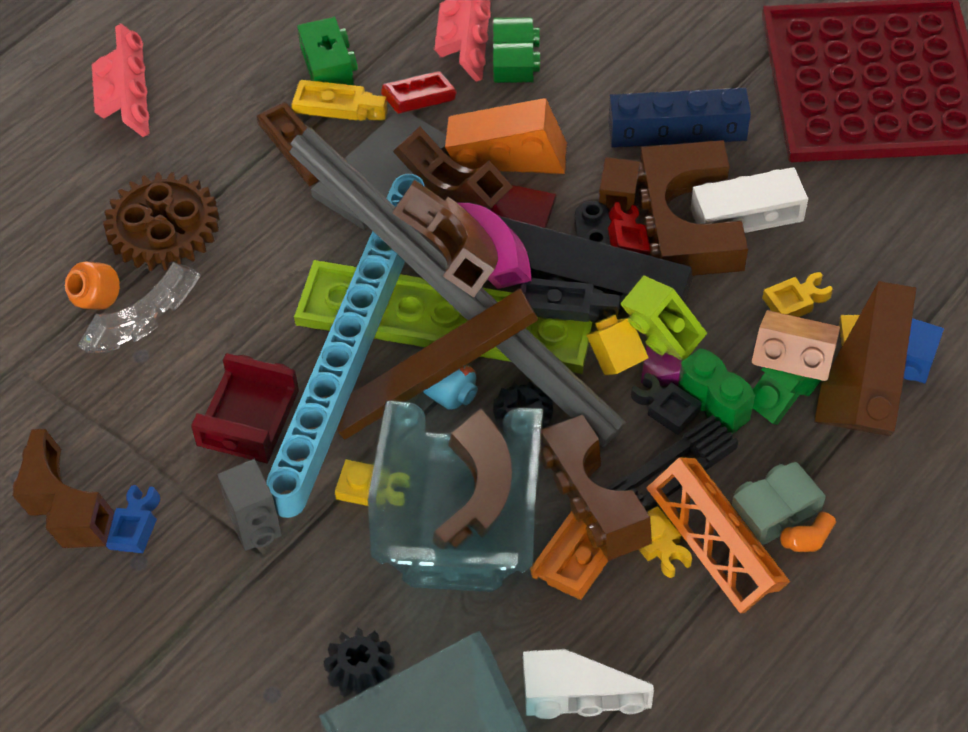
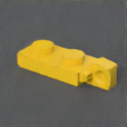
M309 80L299 81L291 104L292 110L297 114L360 121L366 120V118L369 120H385L388 112L387 98L366 92L362 86Z

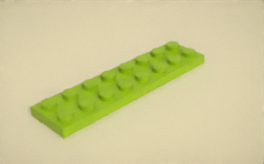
M314 260L294 316L295 325L330 331L357 267ZM400 274L374 339L427 347L468 320L423 278ZM483 288L497 302L512 294V292ZM538 317V321L526 327L535 338L573 373H583L590 343L586 335L592 332L594 322ZM497 347L480 356L511 362Z

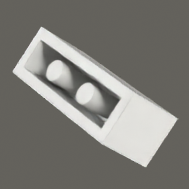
M795 167L695 186L692 192L691 212L696 224L742 221L744 233L804 221L808 197Z

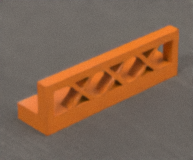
M679 457L646 487L740 614L747 612L766 594L779 592L790 583L783 571L696 458ZM674 477L682 485L681 503L671 502L662 491V488ZM690 497L695 504H690ZM675 507L681 508L680 513L677 511ZM689 509L701 510L706 517L705 534L694 533L689 527ZM714 529L717 531V533H718L720 536H718V535H713V534H714ZM698 538L704 539V545ZM713 540L724 541L729 547V565L717 564L713 559ZM738 561L743 567H737ZM722 570H727V571H728V577L725 575V573H724ZM737 572L748 573L758 586L745 599L736 589Z

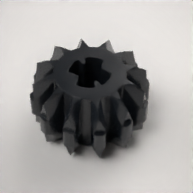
M358 627L355 631V637L351 638L341 632L339 636L341 644L329 643L328 654L330 657L324 660L325 671L329 673L327 676L329 685L332 688L339 687L340 695L344 698L355 691L356 698L360 702L364 697V692L368 690L378 697L380 693L379 684L390 685L392 679L389 671L395 668L394 657L389 655L391 653L390 644L387 640L379 642V634L375 630L367 637H364L363 631Z

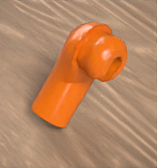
M819 512L811 526L784 528L780 534V542L784 548L795 552L818 551L835 526L836 520L827 512Z

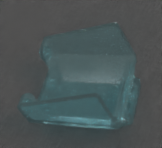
M386 401L368 494L371 557L380 564L388 562L403 574L402 580L415 588L493 592L502 586L503 579L517 570L523 573L532 567L543 409L517 408L509 411L504 417L503 438L511 457L512 481L507 501L495 526L483 539L471 528L472 536L459 548L455 549L451 545L447 549H439L432 542L434 532L473 496L474 481L467 465L449 447L451 434L426 433L425 414L419 406L410 402Z

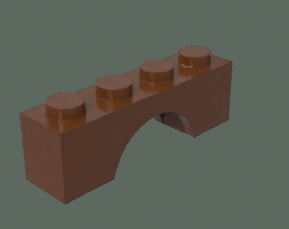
M580 415L540 430L542 447L538 448V454L541 463L546 470L551 468L553 471L554 481L560 494L568 495L570 507L576 520H583L586 524L587 535L594 548L600 547L607 560L610 561L651 545V519L633 490H609L596 485L589 479L601 467L599 439L585 417Z

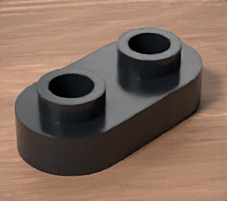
M587 201L580 204L575 210L576 237L595 242L599 241L611 246L608 227L611 223L609 209L597 201Z

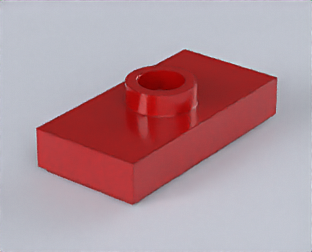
M438 71L383 84L381 94L387 98L386 101L399 114L455 100L456 89Z

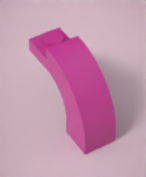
M458 203L478 221L496 247L498 262L488 280L497 289L532 281L527 251L519 237L498 215L485 207L471 203Z

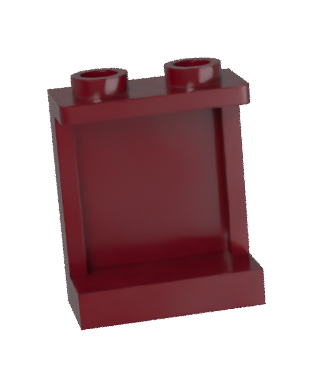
M226 353L223 358L225 372L205 415L196 413L191 424L196 445L250 460L255 459V461L268 464L299 392L296 372L280 363L270 364L254 360L247 355L237 356Z

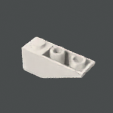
M565 649L523 652L526 716L536 715L541 719L555 718L564 713L596 716L603 711L620 710L625 714H635L642 712L644 709L652 708L654 688L650 683Z

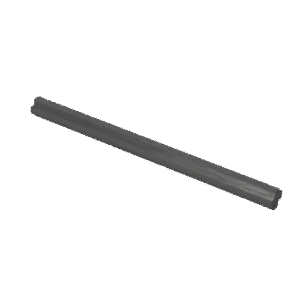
M307 128L302 135H297L290 144L293 147L289 153L467 320L472 319L497 303L482 287L473 298L444 278L443 274L447 268V261L441 250L425 235L394 215L392 212L395 206L313 129ZM526 328L496 346L571 418L583 415L603 448L623 430V426L627 422Z

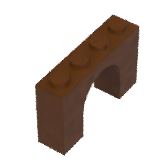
M724 140L641 147L638 183H642V189H639V202L641 210L647 209L648 216H644V225L647 236L652 237L653 241L649 245L650 256L692 267V276L745 271L748 246L742 221L695 224L680 219L667 206L675 197L693 192V187L728 180L730 166Z

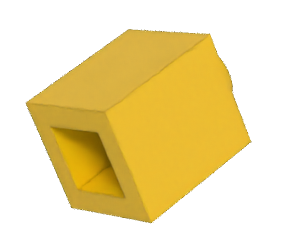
M616 315L609 316L595 323L597 330L586 335L604 375L618 374L649 358L637 330L628 322V318L618 320Z

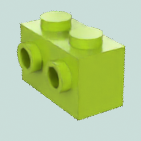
M643 276L621 302L622 307L630 315L628 322L636 330L646 335L648 338L645 341L647 346L661 356L667 353L684 361L707 335L706 330L674 288L649 277Z

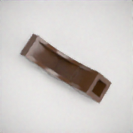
M31 429L28 443L23 449V460L19 474L13 484L12 496L30 516L46 515V529L62 548L105 547L114 511L99 492L81 491L63 484L59 467L62 449L46 429Z

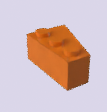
M546 98L448 116L445 148L451 159L463 167L477 169L487 161H490L498 171L565 174L567 142Z

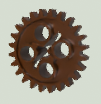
M160 172L155 175V180L152 181L144 175L142 176L143 184L137 185L135 182L130 181L131 190L129 192L119 189L120 199H110L112 209L105 210L104 213L107 220L103 221L108 244L112 245L115 255L121 254L124 263L133 259L135 268H139L144 262H147L149 271H152L157 263H161L165 271L169 267V262L173 261L178 267H182V258L186 257L191 261H195L193 252L196 250L205 253L206 247L204 242L214 243L213 233L219 232L217 221L220 220L215 197H211L208 187L201 189L198 179L189 183V178L186 174L179 180H176L174 172H171L167 179H162Z

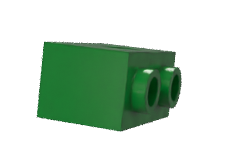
M336 17L297 25L300 49L311 81L354 85L353 71L358 70L355 54L353 51H347V48H349L348 35L345 28H339Z

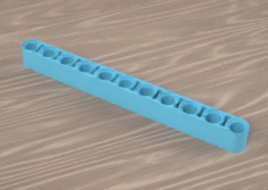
M404 174L397 177L390 188L387 199L396 207L413 181L416 180L424 186L423 180L414 174ZM373 231L267 477L266 483L273 496L276 513L281 517L290 518L296 516L306 506L405 263ZM299 458H306V459L303 460V461H299V462L295 461L296 459H299ZM287 490H291V491H292V492L289 493V494H285V495H284V494H280V493H282L283 491H287Z

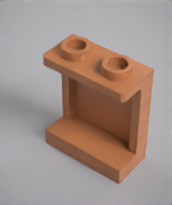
M767 310L759 327L752 363L761 367L826 381L829 377L840 326Z

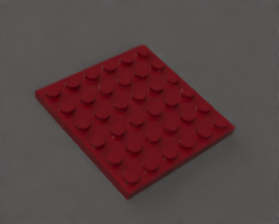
M876 0L763 6L762 19L789 162L968 154V33L959 0Z

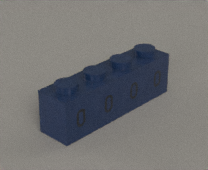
M729 88L611 94L608 121L611 148L674 145L724 140V142L747 141L751 115L747 89Z

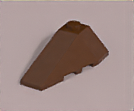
M878 281L833 362L828 379L821 384L814 423L891 436L895 432L917 287Z

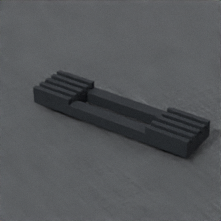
M712 415L684 434L683 439L629 476H623L606 489L614 491L633 490L645 510L649 511L658 503L650 493L644 496L642 493L639 495L637 487L689 451L698 458L697 461L706 471L736 450L739 440L737 438L733 439V434L731 432L727 433V428L725 426L721 427V422H716V418ZM674 477L662 488V491L669 497L679 490L682 485Z

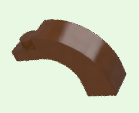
M420 126L393 150L406 167L423 180L424 187L443 200L450 197L456 203H471L491 209L513 187L490 161H487L477 169H470L457 164L440 149Z
M414 180L392 213L429 238L441 250L447 261V268L443 277L474 298L495 270L498 262L497 250L492 239L478 221L450 197L443 200Z
M481 409L453 431L450 436L449 447L467 465L472 474L474 494L460 510L435 530L432 542L442 553L451 545L455 549L463 545L473 534L470 530L471 528L483 539L497 523L510 492L512 463L507 444L499 429Z

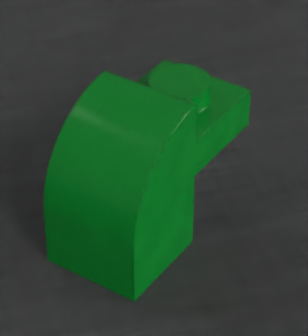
M763 367L761 370L765 373L753 388L755 394L753 409L772 424L778 425L799 395L810 396L821 380Z

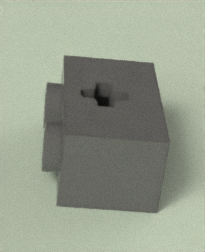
M255 459L217 474L228 515L245 551L254 547L267 546L274 539L282 536L273 496Z

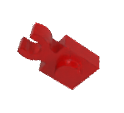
M615 202L609 211V218L612 221L608 227L611 246L649 255L650 247L646 227L636 223V219L639 216L638 208L632 205L628 212L624 213L620 208V203Z

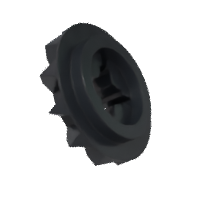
M514 381L511 387L507 389L501 388L498 397L494 399L493 415L497 424L508 433L520 436L532 435L540 432L550 423L553 416V402L540 388L534 387L531 381L527 385H518ZM521 399L526 405H529L528 417L520 408H517L518 400Z

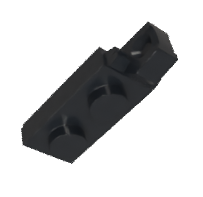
M532 279V281L519 285V289L525 294L536 316L540 318L582 322H598V320L601 321L612 315H616L617 319L619 318L620 295L602 294V291L594 289V284Z

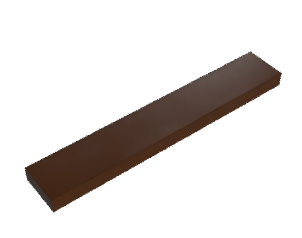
M518 289L351 393L337 427L341 437L346 440L538 321L539 319L523 291Z

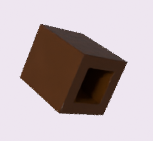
M605 158L599 190V203L604 204L609 211L615 202L620 203V208L624 213H627L630 207L635 205L639 185L640 161Z

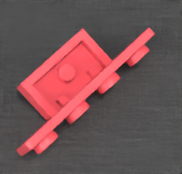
M445 0L440 3L434 50L441 58L460 51V65L475 82L483 79V70L486 64L485 51L486 42L488 41V22L491 16V0Z
M120 23L115 27L117 49L106 56L100 57L92 64L94 111L101 118L105 119L121 109L122 121L139 135L145 137L149 134V113L147 109L143 41L135 31H130Z

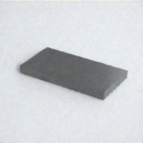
M395 112L353 150L345 160L387 198L390 188L397 177L404 174H413L396 156L393 150L420 126L446 154V134L409 112L399 114ZM320 181L311 189L314 199L361 229L365 230L368 227Z

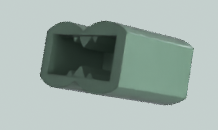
M793 462L785 466L783 464L775 466L767 473L763 480L754 483L749 481L742 484L734 492L732 506L759 542L764 545L780 537L784 528L799 526L815 517L822 511L826 495L797 462Z

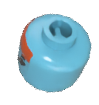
M467 364L423 392L448 410L456 409L462 404L468 405L478 391V387L475 385L477 379L476 371Z

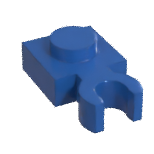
M132 485L126 495L129 503L127 508H116L106 544L109 550L144 553L157 520L151 511L160 502V494L154 487H149L144 498H142L143 493L136 485Z

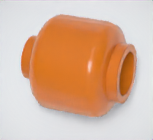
M85 261L77 263L71 268L65 279V290L74 306L82 309L102 310L109 308L116 301L119 295L120 281L117 272L110 265Z

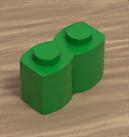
M533 17L493 18L494 83L533 82V72H540V52H533V47H540L539 27H533Z
M699 348L681 362L678 387L702 402L701 411H705L707 418L713 415L716 418L715 421H720L721 427L725 426L727 433L731 432L732 434L750 421L755 397L754 391L742 377L728 372L718 356L706 349Z

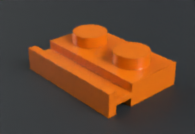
M571 511L531 566L530 571L532 578L536 580L538 578L547 581V585L582 600L608 560L600 547L594 548L592 546L584 521H577Z

